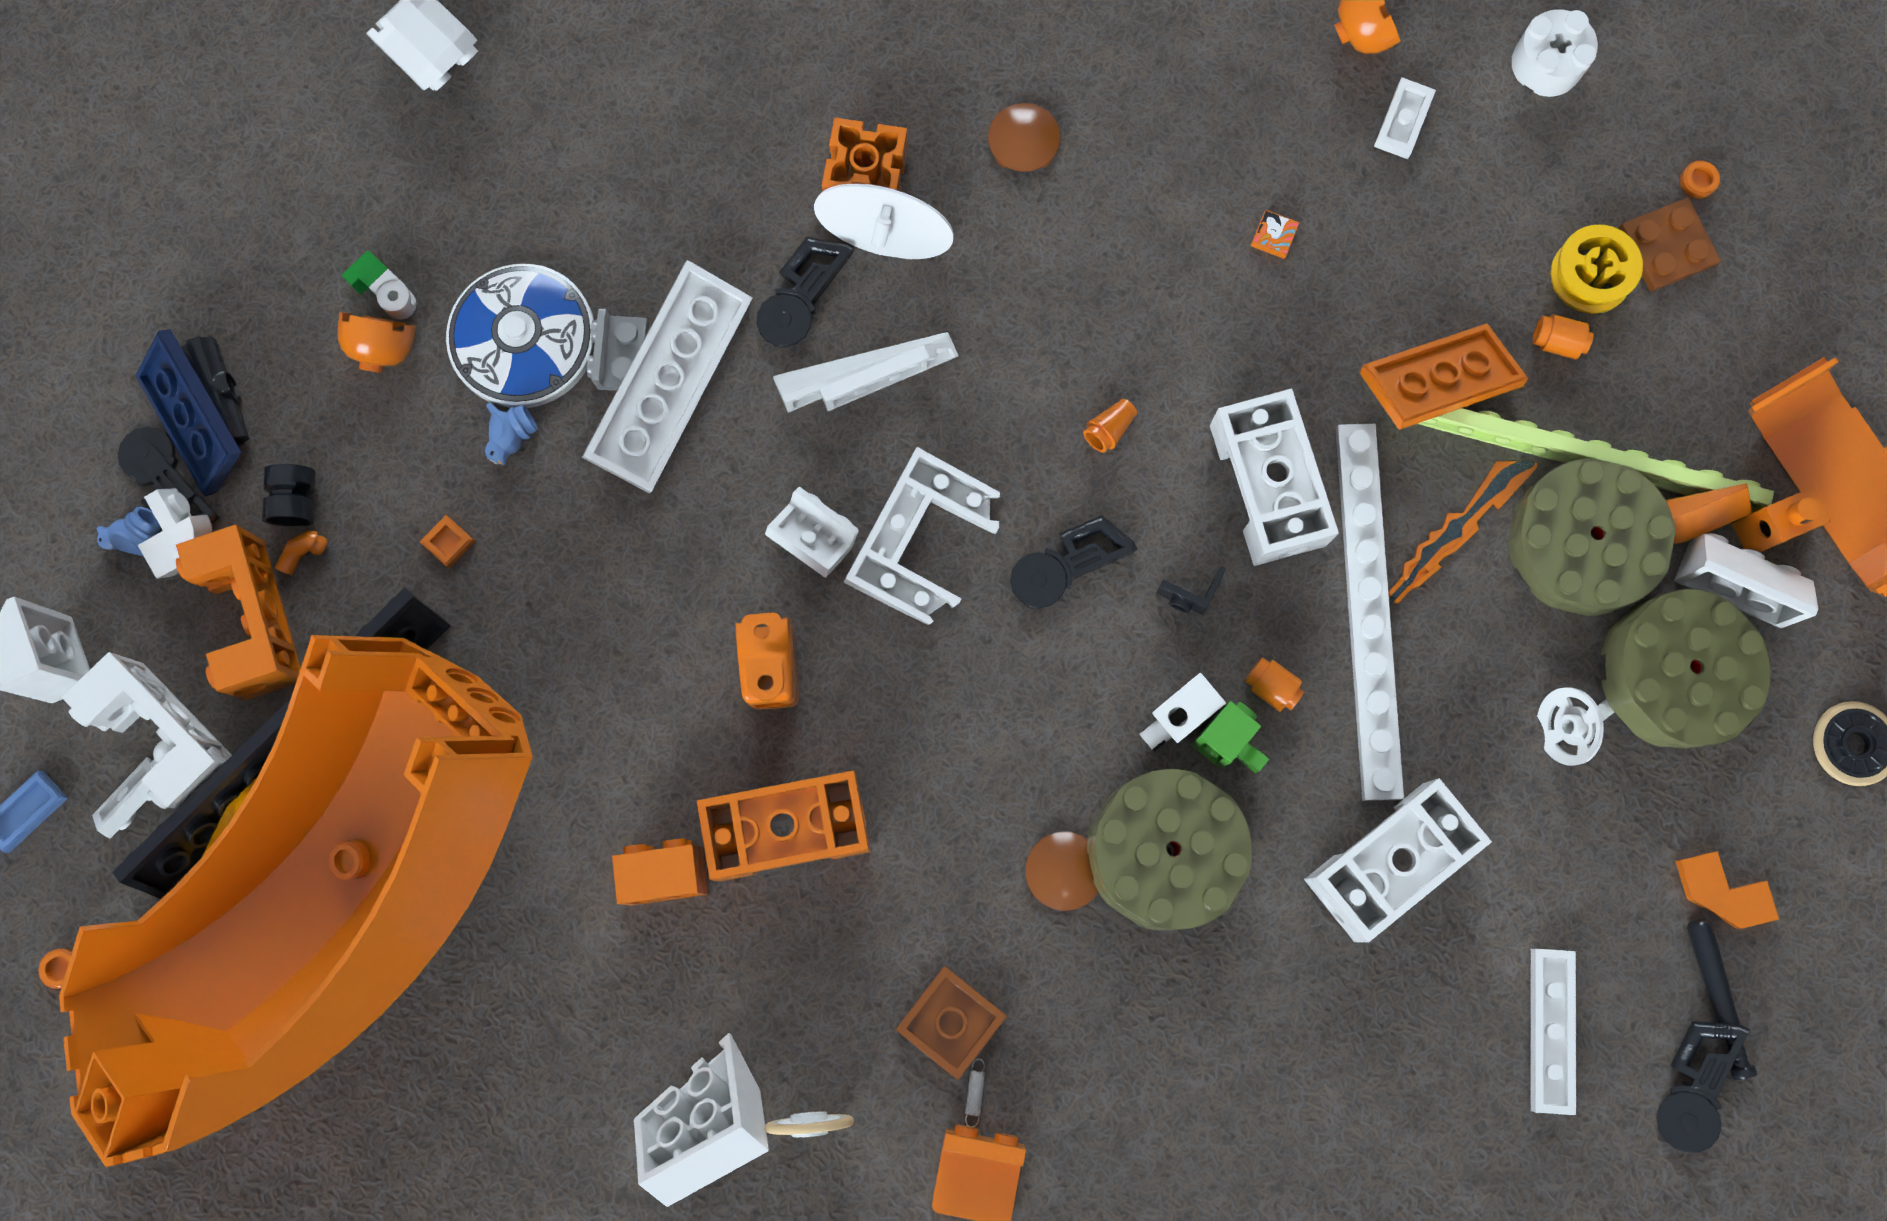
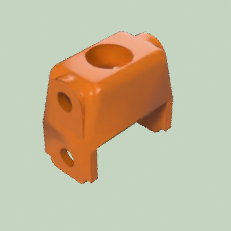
M773 612L744 616L741 623H735L742 698L755 710H776L795 706L799 699L795 629L791 618H781L779 614ZM761 624H764V625H767V626H768V627H758V628H756L757 626H759V625H761Z

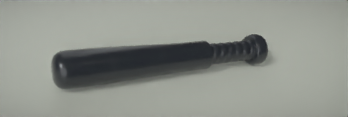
M1708 919L1693 920L1688 923L1687 930L1717 1023L1740 1024L1712 923ZM1726 1040L1729 1052L1735 1042L1734 1040ZM1742 1045L1733 1063L1734 1068L1730 1069L1734 1080L1757 1076L1756 1068L1749 1063L1746 1050Z

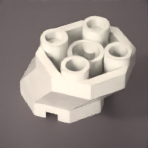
M400 0L376 23L381 29L379 32L371 28L366 33L422 90L430 87L432 90L435 89L437 91L452 77L448 70L455 63L458 66H463L478 52L473 46L477 39L437 0Z

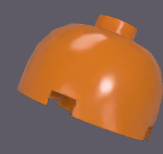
M1340 0L1338 6L1340 22L1334 24V27L1342 44L1350 42L1354 49L1360 53L1378 54L1401 42L1391 15L1389 16L1384 5L1386 4L1384 0Z
M340 312L338 341L341 350L347 357L360 362L359 369L382 373L383 366H396L409 355L414 342L415 325H405L406 323L366 315L359 317L352 315L353 313ZM404 325V330L394 329Z

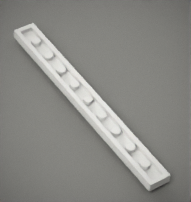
M1376 424L1337 425L1336 442L1362 801L1404 799Z

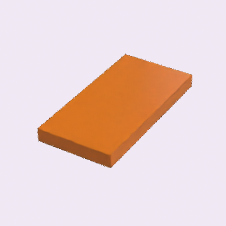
M1487 323L1364 364L1360 370V375L1399 430L1524 387L1528 380L1526 374Z

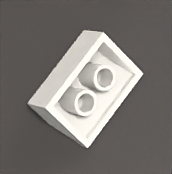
M1704 533L1689 542L1674 579L1675 582L1691 589L1708 591L1731 601L1740 611L1779 628H1784L1816 616L1819 608L1814 581L1801 576V572L1798 569L1787 565L1773 564L1764 560L1765 556L1751 549H1739L1728 544V539L1718 534Z
M17 597L6 599L0 611V690L48 703L62 700V696L90 670L72 617Z

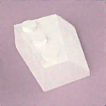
M730 1033L719 1041L723 1050L714 1059L707 1063L704 1058H701L691 1067L693 1074L682 1088L668 1087L634 1118L638 1184L666 1207L769 1151L760 1089Z

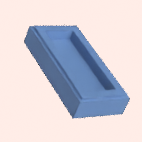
M38 770L0 805V849L3 853H10L68 799L44 771Z

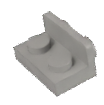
M598 309L597 320H592L590 329L591 341L595 342L594 355H589L587 360V376L592 379L598 390H618L648 333L649 321L647 318L610 316L607 309Z

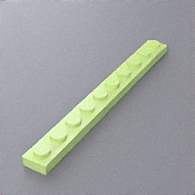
M1461 408L1418 423L1563 463L1595 458L1628 466L1648 478L1657 488L1686 496L1747 483L1752 513L1771 505L1774 491L1761 488L1758 482L1752 480L1734 481L1723 478V474L1718 471H1697L1686 468V465L1680 461H1659L1648 458L1649 455L1642 451L1617 450L1611 448V444L1605 441L1591 440L1587 442L1574 438V435L1567 431L1555 430L1550 432L1538 429L1535 423L1519 420L1512 422L1500 418L1499 414L1492 411L1474 412Z

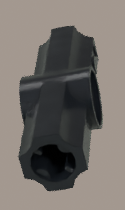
M197 336L186 340V344L181 347L236 444L238 447L244 445L249 440V436L238 403L241 402V396H236L234 386H237L232 375L226 370L217 340L212 336Z

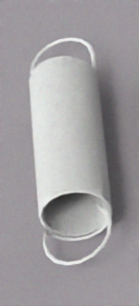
M983 1070L982 1072L970 1071L965 1111L967 1115L980 1116L985 1080V1072Z

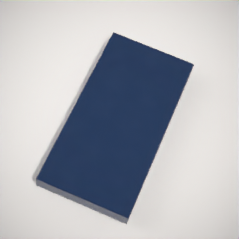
M171 329L160 330L157 332L135 376L204 496L213 495L219 491L242 452Z

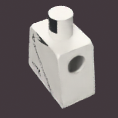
M1200 672L1152 712L1157 720L1141 732L1140 736L1154 752L1171 738L1176 743H1179L1225 705L1226 702ZM1178 708H1182L1187 712L1188 718L1179 726H1175L1171 723L1169 716Z

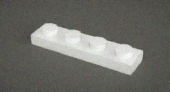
M1531 949V1111L1535 1113L1576 1115V951Z

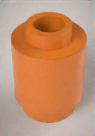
M1552 314L1550 317L1542 315L1536 324L1532 344L1540 346L1541 351L1577 360L1581 353H1588L1594 334L1589 332L1588 323Z
M1261 657L1244 680L1245 683L1251 686V692L1279 712L1284 707L1292 710L1304 694V691L1299 688L1303 681L1273 659L1269 662Z

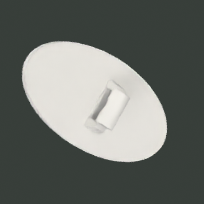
M842 184L822 191L814 204L815 214L827 230L841 240L875 254L904 259H925L946 252L953 242V229L948 220L939 211L918 198L894 189L869 184Z

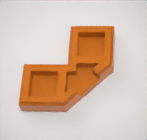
M1718 851L1675 861L1687 900L1701 908H1705L1734 928L1742 929L1780 920L1768 881H1760L1729 889Z

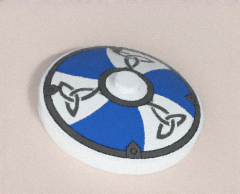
M534 264L507 265L480 276L459 296L453 306L447 324V351L451 364L459 378L482 399L508 408H516L522 404L526 408L537 407L554 401L567 393L586 372L588 356H593L595 342L591 341L590 336L591 323L594 317L581 291L562 274L550 268Z

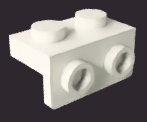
M798 487L793 492L790 503L767 526L765 535L826 578L852 549L859 530L846 517L838 515L824 505L817 496L809 494L801 487Z

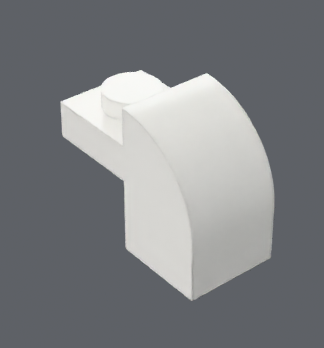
M176 488L159 489L146 495L144 498L163 531L138 545L156 579L179 574L176 567V558H179L176 544L212 532L208 515L191 516L190 505L187 499Z

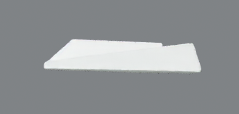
M948 332L779 374L773 376V379L788 413L820 399H823L827 410L830 411L956 358L959 355Z

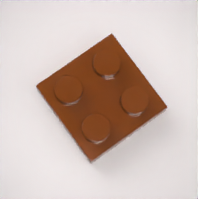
M1688 197L1622 223L1618 227L1619 230L1625 232L1634 240L1641 252L1643 259L1642 277L1650 292L1717 266L1721 262Z
M944 966L895 1030L954 1078L959 1080L1007 1015Z

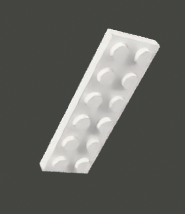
M687 260L582 458L645 492L651 493L745 314L752 297Z

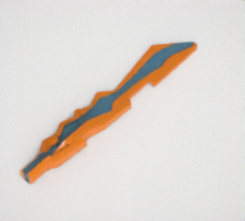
M1496 461L1464 512L1447 513L1442 529L1430 532L1428 540L1416 547L1414 558L1403 564L1401 578L1389 590V598L1398 604L1412 589L1418 588L1441 568L1438 563L1443 558L1455 553L1479 530L1477 521L1492 505L1498 510L1536 470L1537 463L1534 461Z

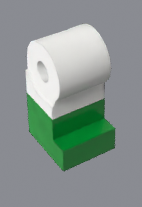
M369 250L341 275L360 295L367 289L374 293L382 309L394 319H407L416 309L417 303L414 295Z

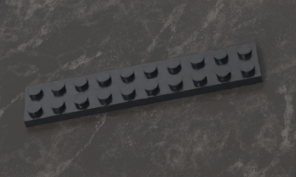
M405 587L368 624L364 625L355 636L405 638L427 650L451 625ZM290 700L278 709L253 736L248 738L223 765L219 766L193 794L187 797L179 808L126 857L112 872L119 883L162 899L201 859L226 807L254 779H257L275 743Z

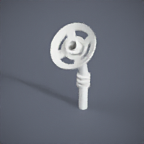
M1572 687L1559 688L1549 693L1541 703L1537 715L1544 729V750L1555 761L1570 766L1584 764L1591 760L1598 752L1602 743L1603 721L1614 713L1607 699L1597 706L1588 694ZM1569 697L1583 701L1589 707L1588 711L1582 707L1573 706ZM1558 706L1560 708L1554 720L1555 730H1552L1551 718L1555 707ZM1564 739L1568 744L1578 745L1577 755L1565 752L1558 743Z

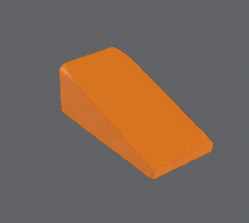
M1747 483L1666 500L1674 520L1675 544L1689 541L1752 514Z

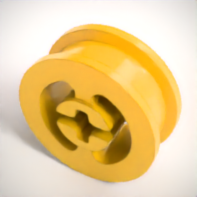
M1590 225L1574 232L1556 253L1551 265V282L1558 297L1569 307L1583 313H1604L1617 307L1637 286L1643 272V259L1637 244L1625 232L1608 225ZM1591 249L1586 255H1581L1578 252L1581 250ZM1600 252H1603V255L1597 260L1596 265L1593 264V262L1598 258ZM1597 273H1600V275H1599V276L1597 277V279L1594 281L1593 287L1589 286V284H1590V283L1594 280V278L1597 276ZM1606 283L1614 286L1610 289H1601Z

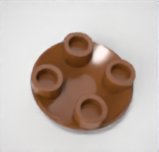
M1018 103L1006 107L995 116L989 127L988 143L996 162L1000 166L1021 172L1034 171L1046 167L1052 162L1060 145V130L1054 117L1044 108L1030 103Z
M1057 832L1042 838L1032 848L1026 862V879L1031 892L1041 903L1052 909L1068 911L1086 905L1096 896L1098 890L1093 882L1095 879L1090 866L1089 854H1087L1086 838L1072 832Z

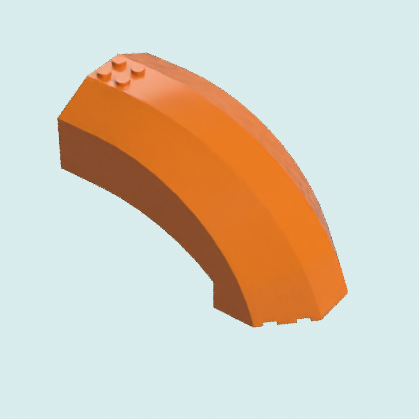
M311 635L297 682L275 743L254 785L231 821L207 852L169 893L137 921L79 927L59 994L60 1011L69 1012L71 1036L63 1037L67 1072L75 1070L78 1095L69 1097L71 1115L105 1167L179 1149L221 1130L283 1094L346 1048L377 1020L409 987L442 947L469 907L492 864L533 758L521 714L479 676L405 638ZM349 840L360 841L367 847L370 853V867L367 873L361 878L349 881L336 878L331 872L328 863L331 849L340 842Z

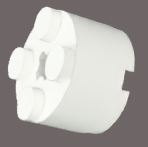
M1550 10L1536 16L1531 21L1512 54L1514 75L1523 86L1525 84L1538 95L1551 97L1568 92L1579 82L1595 60L1598 49L1597 37L1594 29L1589 24L1587 15L1579 10L1572 12L1568 10Z

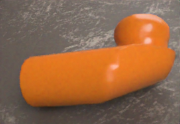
M307 530L290 539L285 545L274 569L292 576L302 555L308 551L315 555H321L327 546V539L324 536L317 535L318 532L314 530Z

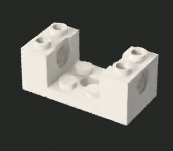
M1288 389L1218 408L1210 424V429L1220 460L1230 458L1250 519L1243 533L1253 565L1257 566L1326 547L1339 532L1293 390ZM1272 463L1281 464L1286 469L1287 478L1281 482L1273 481L1267 475V466Z
M108 652L62 696L71 707L68 711L71 717L84 727L92 725L102 731H107L111 728L113 731L123 733L140 716L146 720L151 718L159 727L156 731L158 736L168 745L174 747L140 779L150 789L147 792L148 797L163 809L179 808L188 796L193 794L219 766L223 765L232 756L144 663Z
M1440 778L1421 784L1393 807L1396 812L1345 853L1333 855L1304 879L1354 942L1369 943L1492 842ZM1399 848L1407 850L1412 856V865L1406 872L1397 870L1392 862V856Z

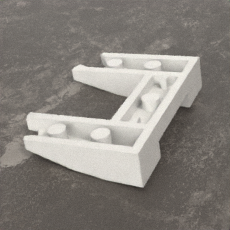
M916 447L848 572L844 583L927 625L934 622L929 616L932 612L945 603H948L953 608L960 603L961 598L897 564L930 502L993 534L997 533L999 521L990 520V499H998L1000 492Z

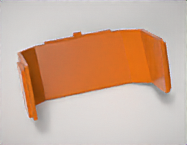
M1823 357L1751 400L1749 403L1751 408L1748 412L1764 440L1798 490L1802 492L1812 487L1816 490L1831 521L1823 527L1870 592L1887 597V447L1884 448L1857 408H1851L1840 392L1830 373V370L1839 363L1838 359L1835 357L1827 361Z

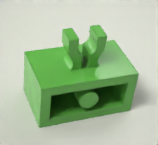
M1229 701L1215 714L1190 744L1219 769L1224 768L1237 758L1250 771L1256 774L1269 761L1264 754L1248 743L1261 728V725L1255 721L1257 715L1241 702L1235 705L1232 701Z

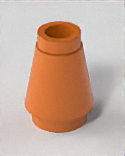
M1121 399L1118 403H1115L1087 422V428L1083 432L1084 438L1098 452L1104 453L1108 449H1114L1133 421V418L1137 415L1136 408L1128 400Z

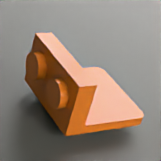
M955 1125L954 1130L946 1129L932 1200L933 1210L936 1213L974 1221H1011L1020 1169L1024 1165L1025 1145L1018 1143L1019 1137L996 1132L994 1138L978 1135L979 1129L970 1126Z

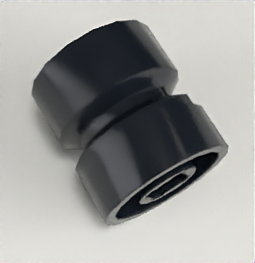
M273 464L264 467L263 490L268 492L269 496L263 498L262 521L276 526L312 525L314 522V501L309 498V495L315 492L316 471L313 468L296 464Z

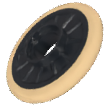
M1855 701L1839 703L1828 709L1818 720L1813 734L1814 751L1823 769L1836 780L1853 786H1867L1884 779L1887 776V716L1872 705ZM1852 733H1857L1864 739L1865 749L1861 754H1855L1848 746V738Z

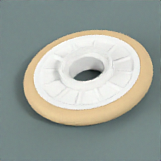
M827 1112L797 1113L790 1115L791 1118L768 1122L765 1125V1131L769 1134L777 1135L792 1134V1137L821 1136L828 1134V1131L852 1126L854 1119L850 1115H827Z

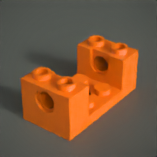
M232 525L176 544L179 558H176V567L180 576L194 585L198 584L200 587H207L209 592L216 595L233 590L236 598L241 601L244 615L241 616L243 629L251 637L249 640L206 654L209 664L206 667V676L212 688L218 692L246 701L296 684L301 666L265 540L238 525Z
M854 770L697 800L709 879L712 881H725L756 875V872L826 858L834 860L871 852L858 776ZM780 814H788L794 821L793 831L785 837L775 835L772 830V822Z

